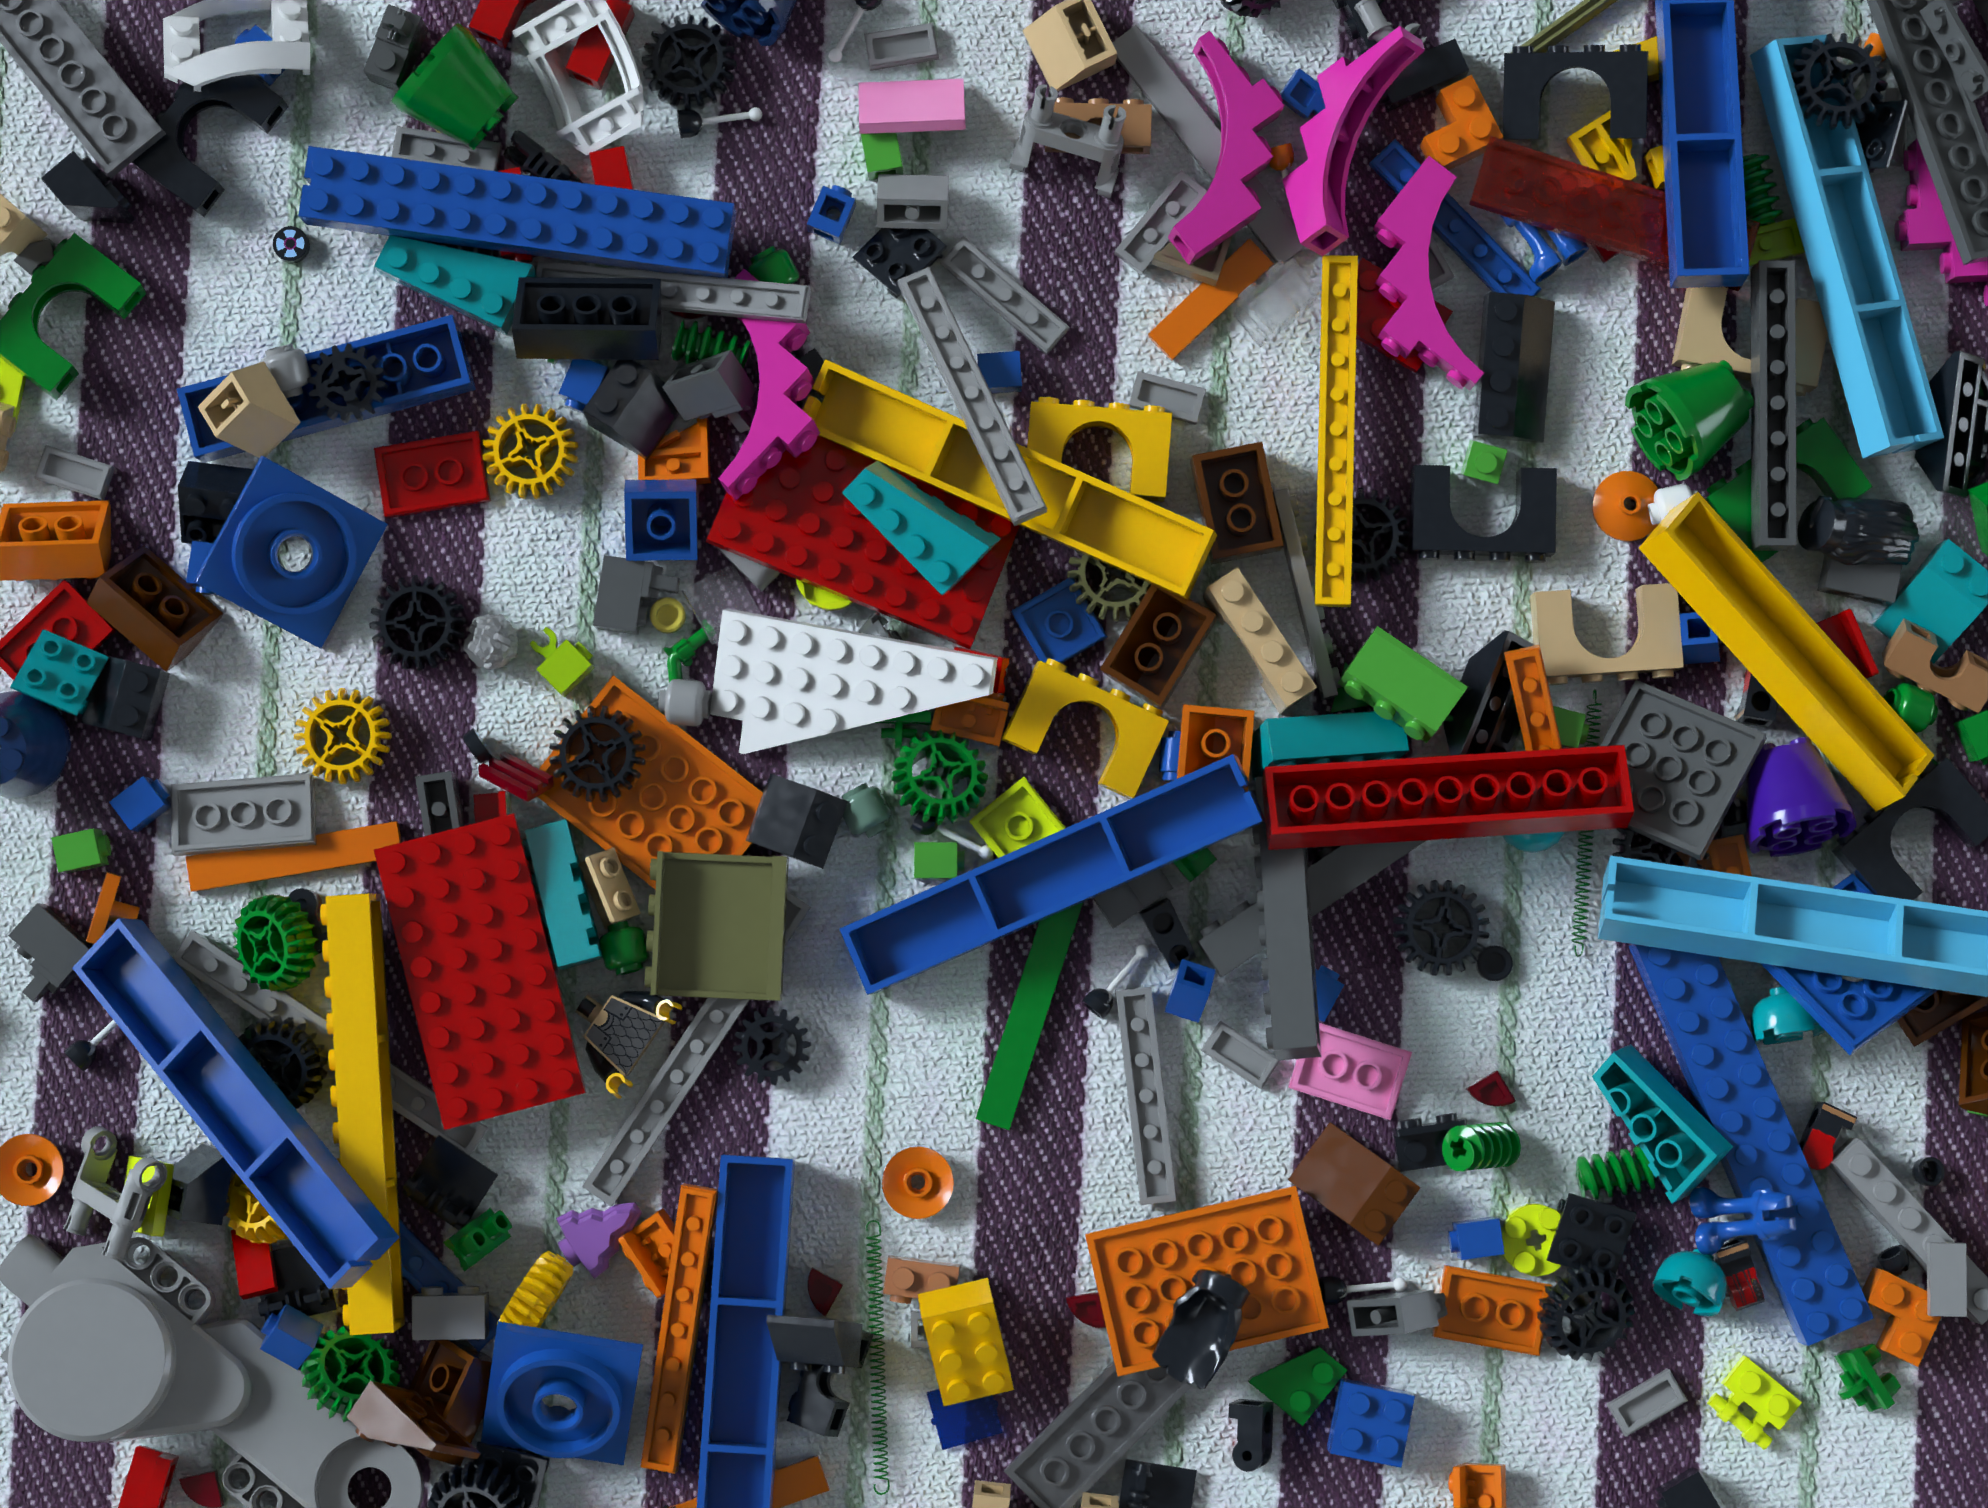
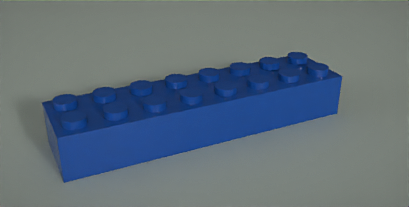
M453 315L337 345L341 352H345L347 344H351L354 347L355 353L361 347H364L368 351L366 359L375 355L379 362L374 368H383L386 372L383 377L379 378V381L385 382L388 387L378 392L384 399V402L378 403L374 401L372 406L375 413L371 414L367 410L363 411V420L476 390L459 323ZM332 347L305 354L311 377H316L317 375L311 368V365L318 364L321 366L323 361L319 354L323 352L328 357L332 356ZM348 361L350 367L355 370L360 368L366 369L364 365L358 362ZM333 367L328 372L325 380L330 378L334 370ZM228 375L177 388L194 457L202 463L246 452L216 438L198 408L205 398ZM349 376L344 378L345 384L342 386L346 391L351 389L350 383L353 381ZM308 383L302 386L303 394L286 398L301 423L281 442L355 423L358 420L354 415H350L349 422L344 423L341 420L340 414L334 420L330 419L327 416L329 407L324 411H320L316 405L321 399H312L309 396V392L316 389V386ZM370 386L365 388L361 396L362 400L367 395ZM341 397L329 398L331 402L337 405L347 406V403Z

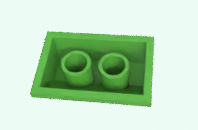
M1378 626L1358 651L1337 683L1344 688V691L1350 697L1363 700L1372 706L1380 717L1394 721L1403 727L1408 736L1416 740H1422L1425 743L1437 732L1467 689L1465 684Z

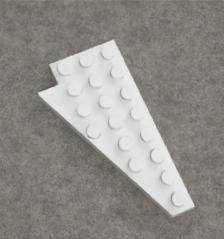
M727 608L722 610L710 714L743 721L739 753L746 754L988 696L993 693L998 658Z

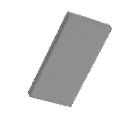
M312 773L171 784L172 854L174 856L316 845L315 776Z

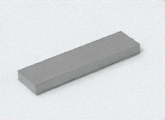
M964 236L940 262V265L1045 355L1053 349L1070 327Z

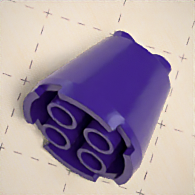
M1800 737L1792 740L1789 744L1777 747L1773 743L1763 745L1746 777V837L1750 851L1753 854L1760 852V850H1769L1771 857H1783L1823 848L1822 843L1831 839L1832 836L1839 833V837H1846L1856 828L1857 823L1853 808L1819 750L1812 744L1809 737Z

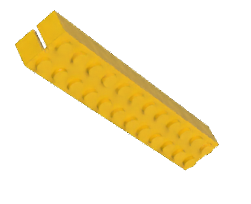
M826 359L824 360L812 387L817 393L825 396L824 400L820 402L815 397L809 395L802 409L814 420L820 431L818 436L874 461H879L894 470L1011 521L962 419ZM1016 443L1047 507L1046 513L1018 525L1182 598L1189 599L1217 537V533L1214 530Z
M381 894L325 896L326 904H321L320 918L322 926H327L328 940H323L322 954L324 962H329L330 976L325 977L324 990L326 998H331L332 1013H327L326 1026L328 1035L333 1034L334 1049H329L328 1062L330 1071H335L336 1085L331 1086L330 1090L332 1107H337L338 1122H333L332 1127L334 1144H339L340 1158L336 1159L399 1235V1239L378 1260H370L373 1266L352 1287L342 1288V1290H347L348 1304L343 1305L344 1326H349L350 1335L394 1333L405 1325Z

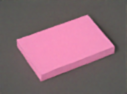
M963 79L858 83L859 134L966 130Z
M1319 1023L1322 1057L1296 1059L1288 1088L1391 1120L1412 1052Z

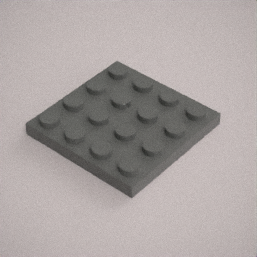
M1636 680L1600 746L1625 745L1634 814L1627 829L1698 860H1702L1767 738L1766 734Z

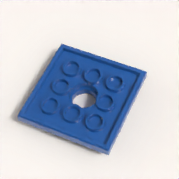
M261 456L193 582L321 649L388 524L270 459ZM290 537L303 538L311 549V558L308 564L299 571L284 569L278 560L279 546Z
M1853 873L1833 887V889L1873 894ZM1760 963L1849 1055H1852L1937 991L1936 989L1869 979L1852 982L1843 979L1842 975Z
M498 1321L481 1442L529 1450L551 1458H579L624 1465L643 1344ZM554 1394L563 1395L572 1399L577 1407L571 1410L563 1406L549 1407L542 1399Z

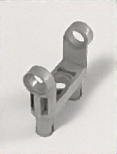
M1047 85L1037 86L1033 106L1024 116L1020 137L1017 139L1009 168L1023 172L1028 167L1035 143L1101 162L1095 189H1098L1097 195L1111 198L1119 172L1118 163L1124 144L1121 131L1126 119V111L1119 106L1115 118L1113 114L1116 105L1107 106L1103 112L1101 126L1053 112L1055 101L1058 97L1057 90L1051 86L1048 97H1045ZM1064 133H1075L1079 135L1081 138H1070L1066 136Z
M95 1126L89 1129L82 1138L81 1148L85 1155L71 1191L74 1202L63 1229L76 1235L85 1236L93 1210H97L108 1217L110 1223L113 1224L101 1254L114 1260L124 1261L133 1231H138V1228H141L153 1192L159 1190L167 1179V1168L155 1158L145 1157L140 1159L133 1169H130L122 1193L106 1184L118 1150L116 1149V1136L104 1127ZM106 1136L104 1148L94 1153L93 1147L96 1140ZM154 1166L155 1172L153 1177L147 1182H142L143 1172L148 1167Z

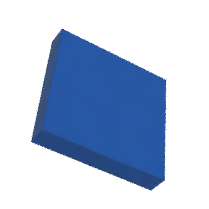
M1068 578L1011 611L1039 661L1046 663L1047 659L1050 658L1063 664L1108 638L1094 612L1091 614L1086 613L1089 605L1087 600L1080 605L1076 603L1077 597L1083 593L1081 590L1070 592L1069 587L1076 583L1074 579Z

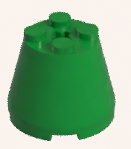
M456 23L435 45L418 68L407 78L391 102L402 113L467 145L474 151L486 137L482 130L485 129L487 132H491L504 117L499 112L500 109L506 113L519 96L512 91L471 31L465 26L463 27L461 24Z
M1722 360L1718 363L1710 362L1645 379L1628 390L1625 406L1632 409L1636 426L1632 427L1631 431L1643 453L1659 471L1666 468L1675 474L1677 480L1681 481L1699 472L1748 421L1749 409L1754 407V400L1749 391L1742 389L1734 377L1731 365L1727 361Z

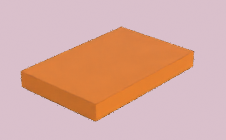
M1444 1265L1439 1293L1445 1294V1305L1448 1315L1438 1319L1439 1326L1433 1327L1432 1336L1540 1356L1543 1334L1540 1331L1539 1325L1541 1322L1536 1312L1543 1309L1539 1305V1299L1549 1296L1545 1292V1286L1552 1285Z

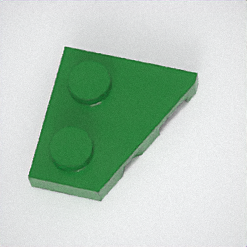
M1317 1346L1298 1357L1288 1359L1277 1364L1276 1367L1251 1376L1248 1382L1303 1426L1346 1373L1347 1369Z

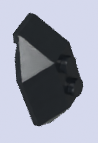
M1955 351L1929 381L1944 438L1915 450V459L1937 491L1959 498H1967L1969 495L1968 489L1977 483L1985 468L1988 445V378L1984 371L1986 368L1984 358L1962 351Z
M1504 630L1469 658L1460 682L1467 686V689L1449 713L1453 715V721H1444L1443 723L1450 755L1512 751L1521 727L1504 652L1534 646L1533 643L1510 631Z

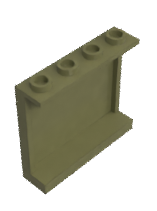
M657 851V859H651L650 880H656L655 895H649L648 915L654 916V930L647 931L646 950L647 952H652V966H646L645 988H651L650 995L782 1001L789 858L786 856L765 857Z

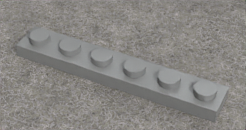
M1287 488L1273 491L1284 545L1283 548L1320 699L1322 701L1335 698L1338 695L1337 688L1342 687L1337 684L1340 680V674L1337 667L1331 668L1328 654L1333 653L1332 641L1329 633L1323 634L1320 620L1325 619L1323 607L1315 606L1312 585H1315V572L1312 564L1306 565L1303 551L1308 550L1304 530H1297L1295 517L1300 515L1295 495L1289 497Z
M1151 987L1115 991L1140 1205L1176 1201L1152 989Z

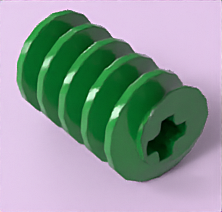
M1751 154L1743 156L1747 229L1776 223L1775 218L1784 213L1783 209H1772L1771 207L1772 204L1780 200V196L1768 195V191L1777 186L1776 182H1765V178L1773 173V169L1762 168L1761 164L1770 159L1769 155Z
M683 319L672 347V359L678 362L685 355V363L689 364L731 350L744 369L751 349V340H747L742 348L738 347L737 335H734L729 343H726L725 331L721 330L713 338L711 337V326L708 325L701 334L698 332V321H694L689 329L685 328V319Z
M1504 1122L1455 1126L1445 1135L1442 1144V1154L1445 1163L1450 1169L1455 1171L1508 1167L1517 1161L1521 1151L1520 1138L1516 1130Z
M1640 1146L1634 1147L1632 1156L1627 1149H1620L1618 1159L1613 1151L1606 1152L1604 1161L1599 1154H1592L1590 1164L1584 1156L1578 1157L1576 1176L1581 1196L1585 1197L1586 1191H1590L1594 1200H1598L1600 1189L1604 1188L1610 1198L1613 1197L1614 1186H1618L1622 1194L1627 1195L1628 1184L1632 1183L1638 1193L1641 1192L1642 1181H1646L1650 1189L1655 1190V1176L1648 1167L1650 1162Z

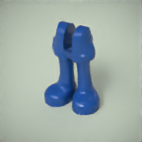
M1523 177L1514 183V187L1518 197L1526 207L1525 209L1509 187L1497 192L1496 199L1501 209L1500 216L1505 224L1509 227H1515L1529 244L1534 255V263L1529 270V276L1534 283H1539L1551 276L1562 263L1564 266H1567L1581 258L1589 250V247L1583 239L1571 236L1562 228L1547 207L1550 202L1548 196L1528 178ZM1535 218L1548 233L1557 248V253L1542 237L1532 219Z
M1694 1188L1690 1195V1208L1693 1215L1698 1219L1714 1218L1726 1214L1751 1213L1753 1215V1219L1731 1222L1713 1221L1700 1224L1695 1233L1696 1246L1699 1252L1703 1255H1713L1721 1249L1724 1242L1735 1237L1758 1235L1763 1241H1776L1781 1235L1795 1231L1797 1229L1795 1217H1775V1219H1770L1769 1210L1777 1211L1793 1207L1792 1195L1774 1192L1767 1188L1756 1190L1751 1197L1723 1198L1709 1188Z

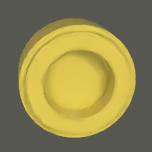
M665 597L657 600L652 605L650 620L658 631L671 634L683 627L686 620V612L678 600Z

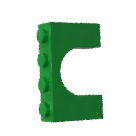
M75 233L69 239L65 238L57 245L53 253L55 256L46 266L42 265L34 272L31 278L32 283L24 293L19 292L12 298L8 305V312L0 320V358L56 401L79 373L70 362L47 346L40 338L39 318L48 302L66 292H83L95 297L125 320L146 295V291L140 282Z
M1824 417L1816 423H1813L1809 418L1796 427V469L1809 475L1824 496L1832 497V501L1843 499L1844 497L1857 498L1873 487ZM1751 459L1735 469L1738 474L1736 478L1727 483L1723 477L1707 488L1706 491L1709 496L1705 500L1752 551ZM1779 551L1752 552L1763 563Z

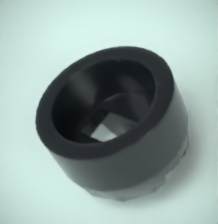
M1934 1157L1921 1158L1914 1163L1912 1168L1913 1178L1923 1186L1938 1185L1945 1175L1943 1164Z
M1902 1245L1887 1248L1877 1257L1882 1269L1895 1276H1900L1902 1271L1909 1269V1256Z

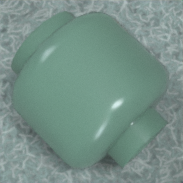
M864 783L841 796L843 800L848 801L842 817L852 834L861 835L866 833L867 837L871 838L887 829L884 822L890 818L892 811L878 787H868L867 783Z

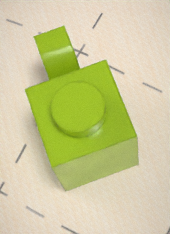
M545 627L543 631L550 638L549 644L546 647H540L535 641L532 640L530 642L532 649L546 658L536 670L562 696L566 697L595 668L589 662L593 655L579 641L573 646L566 639L557 648V635L551 629Z

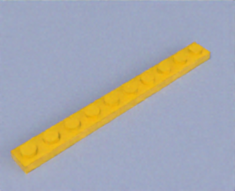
M1324 255L1322 257L1315 606L1351 607L1358 256Z

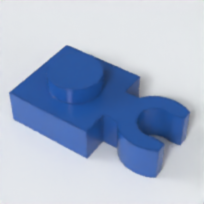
M1300 68L1295 70L1280 92L1284 105L1303 119H1306L1311 112L1315 116L1326 107L1319 83Z

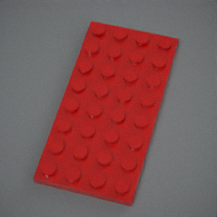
M817 436L814 445L809 450L802 451L797 458L785 450L780 461L774 467L767 469L757 479L755 487L747 494H742L737 501L726 492L706 539L707 543L967 649L972 647L1020 526H1014L1009 520L894 470L916 484V488L931 497H937L954 512L961 516L965 515L976 522L975 525L988 533L992 532L1001 538L952 589L941 595L842 494L844 489L866 467L876 462L866 456L826 438Z
M512 813L374 849L444 1130L586 1093L516 814Z

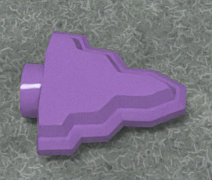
M636 1202L615 1204L605 1211L591 1208L578 1213L575 1210H571L556 1218L565 1236L564 1239L558 1242V1245L565 1258L573 1267L582 1263L595 1279L610 1267L609 1258L620 1250L618 1239L634 1228L642 1212Z

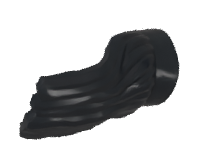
M1819 496L1817 500L1809 504L1803 511L1797 529L1798 541L1802 548L1807 551L1821 552L1845 565H1907L1911 561V553L1915 549L1914 544L1919 541L1920 537L1909 505L1890 499L1844 497L1843 499L1832 501L1830 496Z
M1200 1269L1192 1278L1195 1286L1191 1287L1175 1301L1170 1324L1160 1337L1152 1358L1161 1368H1166V1373L1181 1383L1187 1381L1189 1385L1193 1386L1196 1384L1197 1388L1205 1389L1225 1361L1230 1347L1235 1341L1243 1319L1241 1309L1250 1292L1232 1279L1230 1274Z

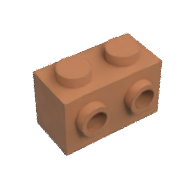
M889 1255L883 1294L890 1295V1301L911 1304L912 1298H918L917 1294L957 1285L960 1264Z

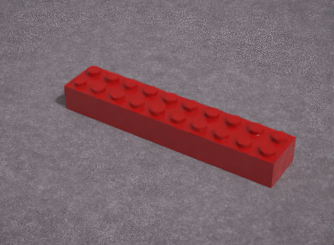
M1625 745L1270 766L1264 768L1261 782L1268 850L1627 828L1634 814Z

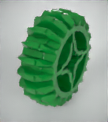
M941 729L937 731L935 738H932L928 731L922 734L921 740L914 736L910 739L909 747L905 745L901 747L899 752L901 757H897L894 760L893 767L896 770L891 775V780L897 783L893 789L894 794L903 795L900 799L901 806L912 805L910 810L911 816L916 815L918 811L924 813L922 817L924 823L929 821L930 816L935 817L938 826L943 823L945 816L952 824L957 822L958 814L966 818L971 812L970 808L977 809L981 802L979 798L984 797L986 793V787L983 785L987 783L988 774L982 772L986 766L985 761L976 760L980 753L979 749L969 751L967 749L969 740L965 739L961 744L958 743L955 732L950 735L949 739L944 738ZM926 757V770L921 771L920 775L913 777V765ZM944 757H946V758H948V759H950V760H952V761H954V762L947 761ZM966 778L967 789L959 796L953 797V785L958 784L960 779ZM925 793H930L934 795L936 798H933Z
M271 894L255 898L253 901L248 902L246 907L240 909L241 916L235 919L238 929L232 932L237 938V944L233 947L238 949L239 957L236 961L243 963L242 973L250 974L251 983L259 984L261 990L267 989L271 990V992H280L295 988L302 984V981L310 977V970L316 967L313 957L319 954L314 948V942L318 939L313 937L312 929L314 925L308 923V912L301 911L300 902H292L290 896L284 897Z
M344 1326L339 1328L336 1333L329 1330L324 1334L323 1338L319 1337L315 1348L301 1367V1374L305 1375L302 1380V1387L310 1388L307 1393V1400L318 1399L317 1410L324 1407L328 1408L329 1419L334 1417L336 1413H339L344 1423L349 1420L347 1415L368 1383L374 1381V1376L375 1382L397 1386L400 1381V1374L396 1373L399 1368V1361L391 1360L393 1349L384 1350L382 1348L384 1338L375 1341L371 1339L372 1334L350 1335ZM325 1366L328 1368L327 1372L333 1378L334 1383H332V1381L329 1379L325 1370ZM368 1366L371 1368L374 1375L371 1374V1372L368 1369Z

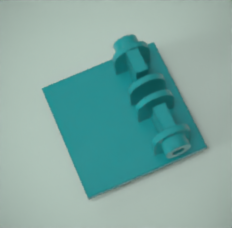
M43 629L10 688L77 716L78 713L83 714L88 706L86 698L109 657Z

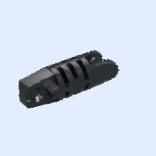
M518 130L513 133L510 142L514 146L510 145V147H507L503 155L516 167H520L525 174L530 173V176L583 183L567 165H561V161L558 158H555L550 152H546L545 148L525 133Z

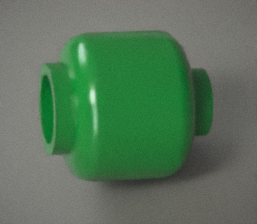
M772 246L750 259L752 264L749 266L748 272L758 281L793 284L799 279V272L788 252L784 249L776 250Z
M1901 683L1889 689L1883 697L1915 734L1924 731L1937 718L1938 707L1935 705L1933 694L1920 687Z
M628 921L607 926L608 933L602 935L599 939L605 968L609 971H615L616 976L627 975L644 969L643 963L649 959V952L646 950V939L642 928L637 926L629 927Z

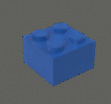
M696 479L625 480L626 561L698 560Z
M1341 1378L1338 1384L1326 1449L1330 1454L1402 1468L1415 1395L1410 1391Z

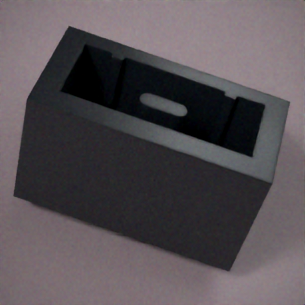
M72 151L41 177V180L60 202L80 220L129 224L135 220L128 211L133 205L111 182L105 184L110 180L109 177L88 155L82 159Z
M188 461L178 484L182 543L192 544V541L215 542L254 469Z
M201 1144L174 1165L168 1216L181 1221L222 1225L223 1217L227 1215L230 1206L228 1196L230 1181L233 1180L236 1172L216 1147Z

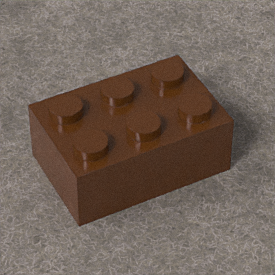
M1257 442L1192 455L1190 464L1203 526L1217 533V537L1209 552L1211 565L1281 551L1284 545L1263 443Z

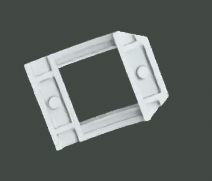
M203 0L163 18L164 78L177 84L179 79L194 86V91L201 92V86L235 76L281 74V69L303 70V75H310L307 0ZM271 9L272 41L238 43L200 54L199 21L233 11Z
M565 0L512 31L515 38L519 36L529 53L526 57L535 70L548 97L558 127L556 134L559 138H566L577 145L575 147L577 150L585 155H589L590 152H595L644 124L643 89L637 66L625 35L605 0ZM598 25L617 63L625 93L583 116L569 75L555 48Z

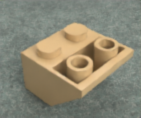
M1065 0L1053 6L1022 30L1049 87H1054L1057 92L1116 64L1117 51L1091 0Z
M265 362L232 371L198 406L216 438L259 458L261 456L266 457L301 423Z

